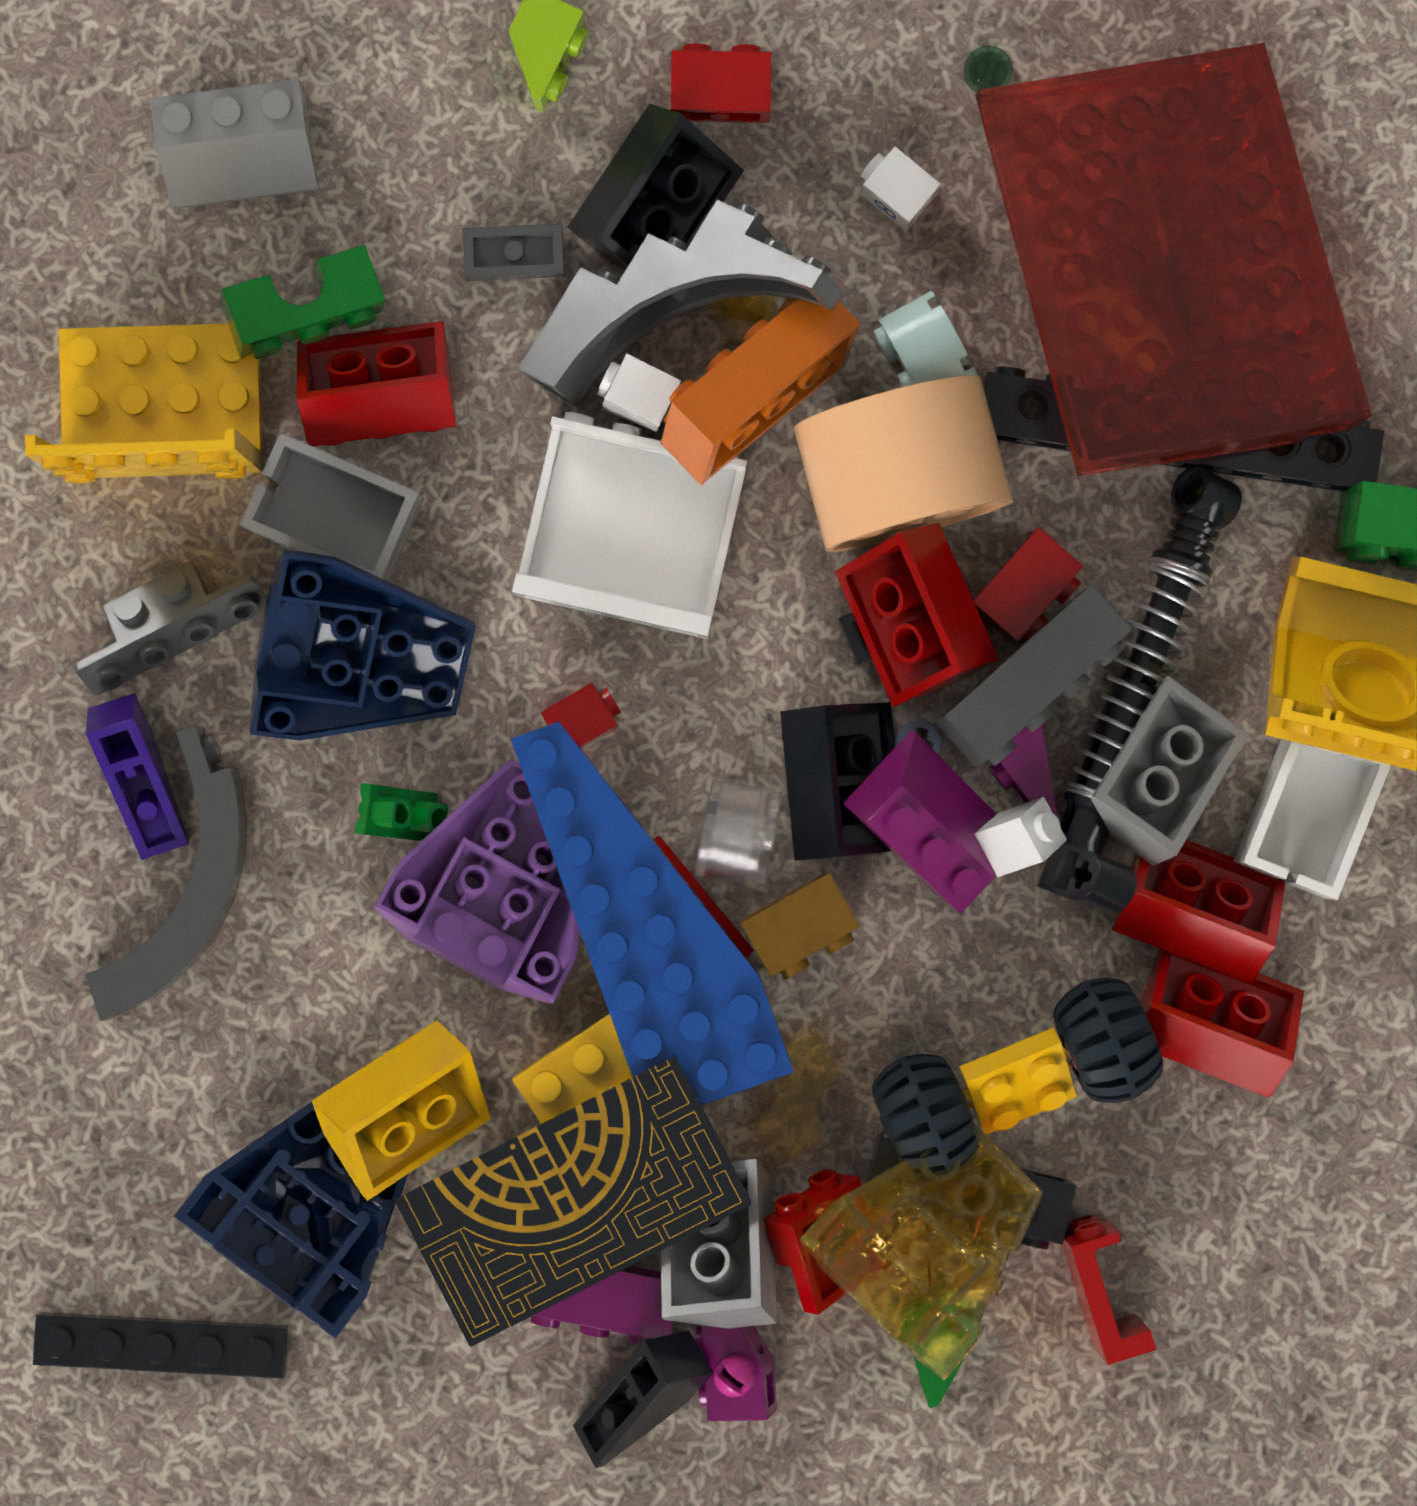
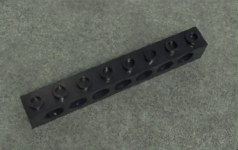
M1006 366L997 367L996 373L988 372L983 379V388L997 441L1183 469L1198 465L1217 474L1339 492L1353 488L1354 485L1362 481L1377 483L1384 430L1371 429V422L1365 419L1345 417L1340 419V424L1321 421L1320 413L1305 410L1291 411V417L1271 414L1272 407L1264 404L1243 403L1242 409L1222 406V399L1211 396H1193L1192 402L1173 399L1174 393L1168 390L1147 388L1144 389V393L1141 395L1124 392L1125 386L1116 382L1096 381L1094 387L1075 385L1074 377L1062 374H1046L1045 380L1026 378L1025 370ZM1024 396H1034L1039 399L1044 408L1043 416L1039 419L1024 417L1019 410V399ZM1074 403L1086 405L1092 412L1091 425L1080 427L1073 424L1068 416L1069 405ZM1130 410L1139 416L1141 420V430L1139 433L1128 434L1119 427L1117 417L1120 411ZM1177 417L1186 421L1190 428V436L1187 441H1177L1169 435L1167 422L1170 418ZM1219 425H1229L1237 431L1239 443L1236 448H1225L1219 443L1216 436ZM1269 432H1277L1285 437L1288 444L1285 456L1274 455L1268 450L1266 437ZM1318 439L1328 440L1335 446L1337 455L1334 463H1325L1318 458L1315 451Z

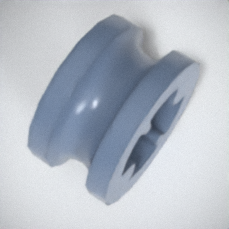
M911 721L898 732L895 742L896 746L909 731L913 730L916 732V728L927 732L926 741L932 744L931 748L937 754L940 752L942 743L940 733L935 726L927 721Z

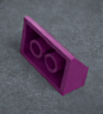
M913 730L904 737L843 803L937 896L960 914L964 912L996 876L974 833L997 814Z

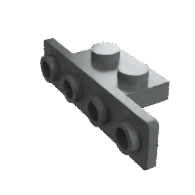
M190 560L103 605L117 642L75 663V671L95 696H99L109 690L118 688L124 682L151 668L164 664L170 658L198 644L205 643L211 637L251 619L255 614L265 610L267 596L252 574H247L208 594L198 569Z

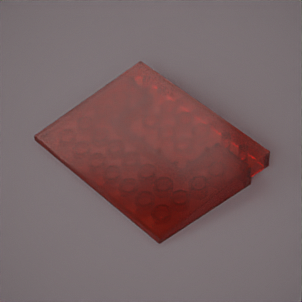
M1265 42L978 91L975 98L1077 476L1299 443L1308 436L1352 430L1372 416Z

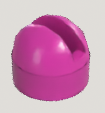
M742 1354L726 1356L718 1363L714 1371L716 1387L720 1393L728 1397L745 1395L752 1389L757 1379L754 1363ZM724 1368L733 1378L744 1384L741 1389L722 1374Z

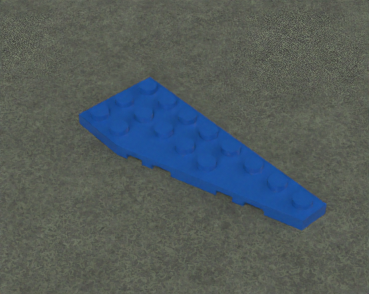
M556 722L512 738L511 742L632 1077L676 1056L700 1104L704 1105L794 1073L793 1065L760 974L700 901L697 894L652 837L644 830L623 800L618 797L599 773L596 766L563 724Z

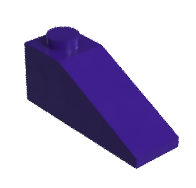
M136 693L88 708L85 734L141 860L188 845L189 840L154 735Z

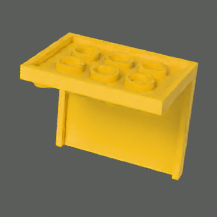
M228 323L59 329L62 444H50L37 435H25V456L41 464L42 470L53 471V476L64 477L66 483H93L95 478L215 474L216 478L238 479L245 478L246 473L263 472L260 359H255L253 354L240 357Z

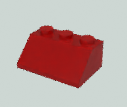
M444 321L328 336L309 344H302L301 340L297 341L296 399L307 444L310 446H336L349 441L371 438L386 439L393 435L421 431L436 432L443 428L456 427L455 397Z
M940 523L901 531L834 571L893 708L960 681L999 660Z
M1186 839L1177 856L1154 866L1137 854L1135 855L1131 865V869H1133L1136 876L1135 893L1125 909L1115 913L1112 930L1253 984L1276 946L1286 883H1284V879H1274L1234 863L1233 857Z
M1162 949L1159 950L1140 1003L1154 1031L1162 1057L1268 1098L1272 1096L1294 1062L1304 990L1260 973L1253 984H1249Z

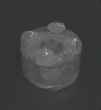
M713 779L695 876L706 880L764 890L769 865L767 860H769L770 852L772 851L782 792Z

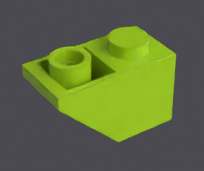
M523 0L508 30L534 107L541 112L545 111L550 100L557 103L568 81V75L563 73L571 56L579 58L590 33L589 30L584 28L586 25L584 11L561 0Z

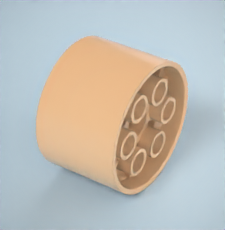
M980 376L949 377L885 391L828 409L794 426L826 552L847 551L881 544L901 531L940 523L941 528L996 511L1013 502Z

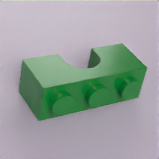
M362 245L318 259L314 274L321 294L315 301L306 305H294L283 300L277 293L270 274L223 288L220 303L240 357L253 354L255 359L266 358L282 351V344L301 339L302 344H309L330 335L329 329L348 324L349 329H357L377 320L376 314L381 313L385 298L366 246Z

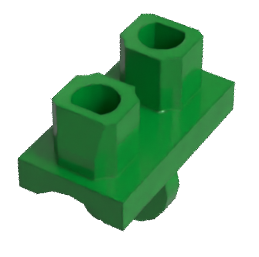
M361 783L360 794L362 802L358 807L360 818L355 825L354 833L422 841L447 818L448 806L447 804L437 803L438 793Z

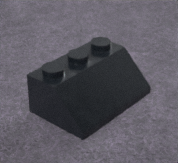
M649 103L567 228L599 254L626 270L648 234L665 242L672 236L689 245L716 200L724 202L744 170L682 114Z
M891 702L823 705L780 711L794 861L890 852L891 850L843 803L895 748Z

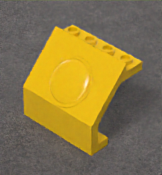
M1292 557L1273 631L1265 735L1417 771V584L1305 557Z

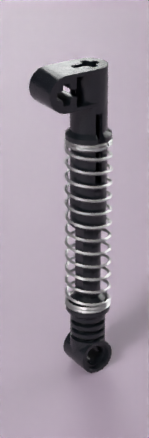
M1198 465L1185 469L1177 477L1173 485L1171 504L1175 509L1174 513L1179 518H1172L1170 525L1175 530L1169 529L1167 531L1166 537L1171 541H1164L1162 547L1153 551L1149 559L1150 563H1148L1147 569L1155 572L1158 580L1155 587L1145 583L1140 584L1141 588L1153 592L1148 605L1137 601L1133 603L1134 606L1146 610L1142 623L1132 620L1127 621L1129 625L1139 628V632L1135 642L1125 638L1121 639L1124 644L1133 647L1128 660L1120 657L1114 658V661L1126 665L1122 677L1107 675V679L1112 681L1108 694H1100L1101 698L1106 700L1101 712H1093L1094 716L1099 718L1095 730L1089 729L1086 731L1088 735L1092 736L1088 749H1080L1081 753L1085 754L1081 767H1073L1074 771L1078 773L1075 783H1067L1068 787L1065 788L1066 791L1063 796L1067 806L1060 825L1067 841L1047 858L1037 887L1109 913H1118L1124 910L1131 902L1136 889V876L1133 869L1129 866L1102 856L1110 832L1094 806L1091 797L1159 686H1156L1157 681L1162 683L1163 678L1160 677V673H1174L1178 670L1176 665L1166 657L1167 654L1180 655L1185 652L1181 644L1173 640L1174 636L1186 637L1191 634L1188 626L1180 621L1181 618H1194L1198 615L1195 608L1187 603V600H1200L1205 597L1199 587L1209 585L1208 581H1210L1213 572L1209 565L1211 557L1206 553L1214 551L1215 545L1210 543V541L1218 540L1219 533L1214 530H1220L1229 525L1239 512L1242 502V494L1238 485ZM1193 589L1200 595L1192 596L1189 594L1190 591ZM1186 607L1191 612H1193V614H1184V608ZM1180 626L1186 632H1176L1177 627ZM1171 644H1172V645H1174L1176 648H1178L1179 650H1169V649H1170V646H1171ZM1164 662L1172 668H1163Z

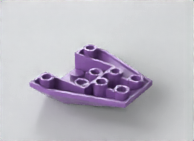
M512 759L398 862L374 906V909L411 943L497 989L550 1004L554 1003L576 960L580 930L520 764Z

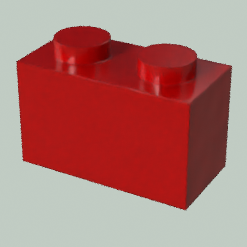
M699 43L683 45L682 50H672L671 111L682 114L690 122L769 123L771 52H761V47L751 44L735 45L731 48V51H712L711 46Z
M1038 527L973 601L979 615L1011 644L1018 642L1021 637L1028 640L1049 621L1042 614L1054 600H1057L1061 605L1064 604L1082 582L1075 576L1084 566Z

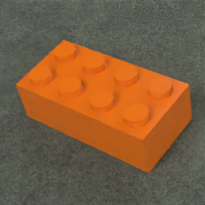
M787 298L780 306V313L769 322L765 319L759 320L744 335V343L733 352L728 348L722 350L708 364L706 368L708 372L696 382L691 378L687 379L671 394L669 398L671 402L670 409L663 420L666 424L661 444L701 486L844 368L861 323L839 301L836 302L831 310L802 299Z

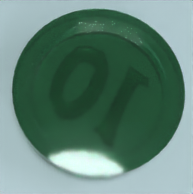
M979 47L972 51L965 61L963 69L964 80L967 86L978 95H997L1003 92L1010 84L1013 76L1012 61L1008 54L998 47Z

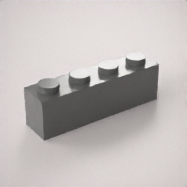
M1091 584L943 715L936 724L975 768L988 760L996 766L1017 747L1012 738L1024 727L1031 733L1035 731L1054 713L1048 707L1050 703L1060 694H1063L1067 700L1070 699L1090 681L1085 672L1093 664L1099 661L1105 667L1126 648L1121 639L1132 630V627L1096 587Z

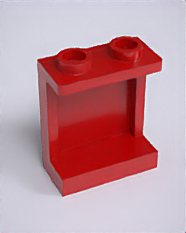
M1097 1214L1071 1220L1068 1222L1070 1230H1067L1065 1233L1063 1249L1094 1348L1107 1365L1155 1351L1156 1346L1151 1330L1136 1314L1115 1320L1096 1260L1095 1251L1097 1249L1122 1242L1120 1231L1107 1219L1098 1220Z

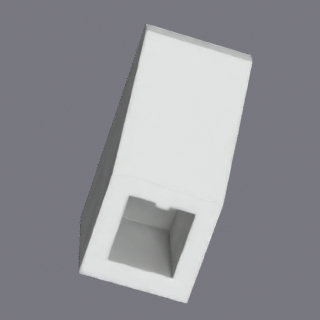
M626 353L621 365L613 361L611 362L599 386L597 395L604 398L601 411L657 432L671 403L669 398L680 385L681 380Z

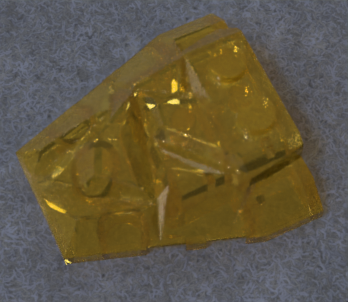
M976 1124L973 1135H977L979 1143L971 1153L970 1160L960 1169V1158L955 1161L948 1171L940 1174H933L929 1170L926 1160L921 1159L920 1168H911V1165L904 1160L853 1191L834 1200L800 1238L807 1251L817 1260V1265L888 1336L904 1346L917 1360L943 1380L950 1375L978 1342L985 1327L979 1323L991 1296L995 1295L998 1297L1004 1281L999 1278L1010 1252L1018 1251L1043 1194L1040 1188ZM932 1147L918 1153L920 1158H923L936 1148ZM918 1170L924 1177H920L914 1172Z

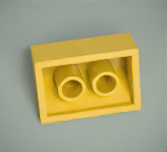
M437 1020L312 1100L325 1138L367 1201L491 1119L470 1050Z

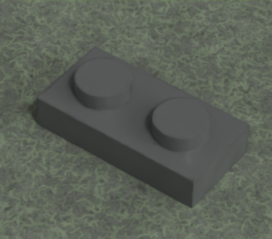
M562 224L463 228L466 281L565 277Z

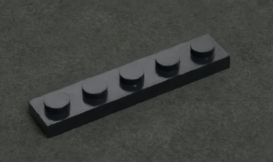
M39 1312L36 1314L33 1365L283 1379L286 1371L288 1326Z

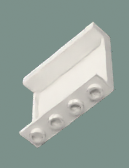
M565 412L564 419L552 416L550 423L552 430L520 570L519 573L516 572L512 593L522 598L708 639L747 468V460L739 459V455L736 456L701 486L666 450L661 441L641 437L643 431L641 428L622 423H614L612 430L593 426L594 418L574 412Z

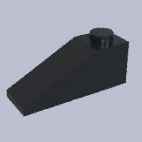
M690 1331L644 1340L575 1422L573 1427L595 1468L606 1465L689 1402L713 1374L711 1367Z

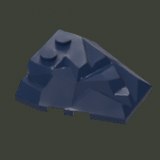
M311 1101L221 1165L206 1173L173 1217L288 1306L336 1339L367 1297L372 1283L369 1280L380 1250H383L387 1238L385 1233L396 1205L395 1199L401 1196L408 1174L367 1201L325 1138Z

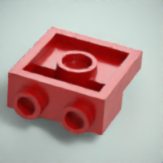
M832 1169L821 1170L812 1174L808 1178L810 1187L802 1193H790L779 1197L774 1202L776 1211L764 1219L776 1263L791 1267L804 1312L816 1315L822 1313L884 1266L860 1177L837 1173Z

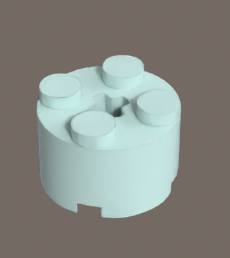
M932 291L880 318L878 321L881 327L873 331L888 362L890 363L898 358L904 371L897 375L902 387L949 377L978 376L974 367L964 371L963 367L968 365L965 358L968 354L942 306L930 308L936 304V298Z

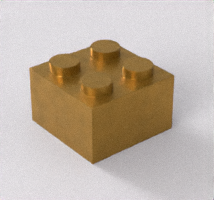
M828 872L817 876L739 920L770 977L780 972L784 980L810 966L807 956L821 948H824L829 955L853 942L855 939L851 931L860 927L831 874Z

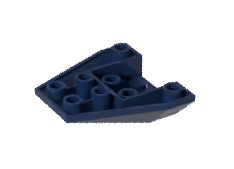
M284 549L271 576L256 655L250 735L300 741L456 715L476 628L475 622L335 556Z

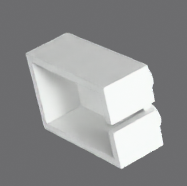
M1281 739L1233 862L1274 879H1284V883L1324 899L1338 900L1391 765Z

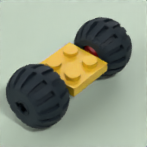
M1097 978L1078 984L1065 993L1054 1008L1053 1018L1057 1033L1054 1027L959 1066L967 1088L962 1091L948 1062L938 1055L920 1053L904 1056L884 1068L874 1080L872 1095L892 1148L895 1149L905 1172L914 1178L936 1179L953 1175L966 1166L980 1147L979 1134L970 1109H974L978 1123L985 1136L997 1130L1010 1129L1018 1124L1019 1121L1043 1111L1058 1109L1067 1101L1076 1098L1077 1095L1069 1071L1071 1067L1086 1095L1097 1102L1117 1103L1132 1100L1151 1088L1163 1071V1059L1154 1031L1133 989L1123 980L1114 978Z

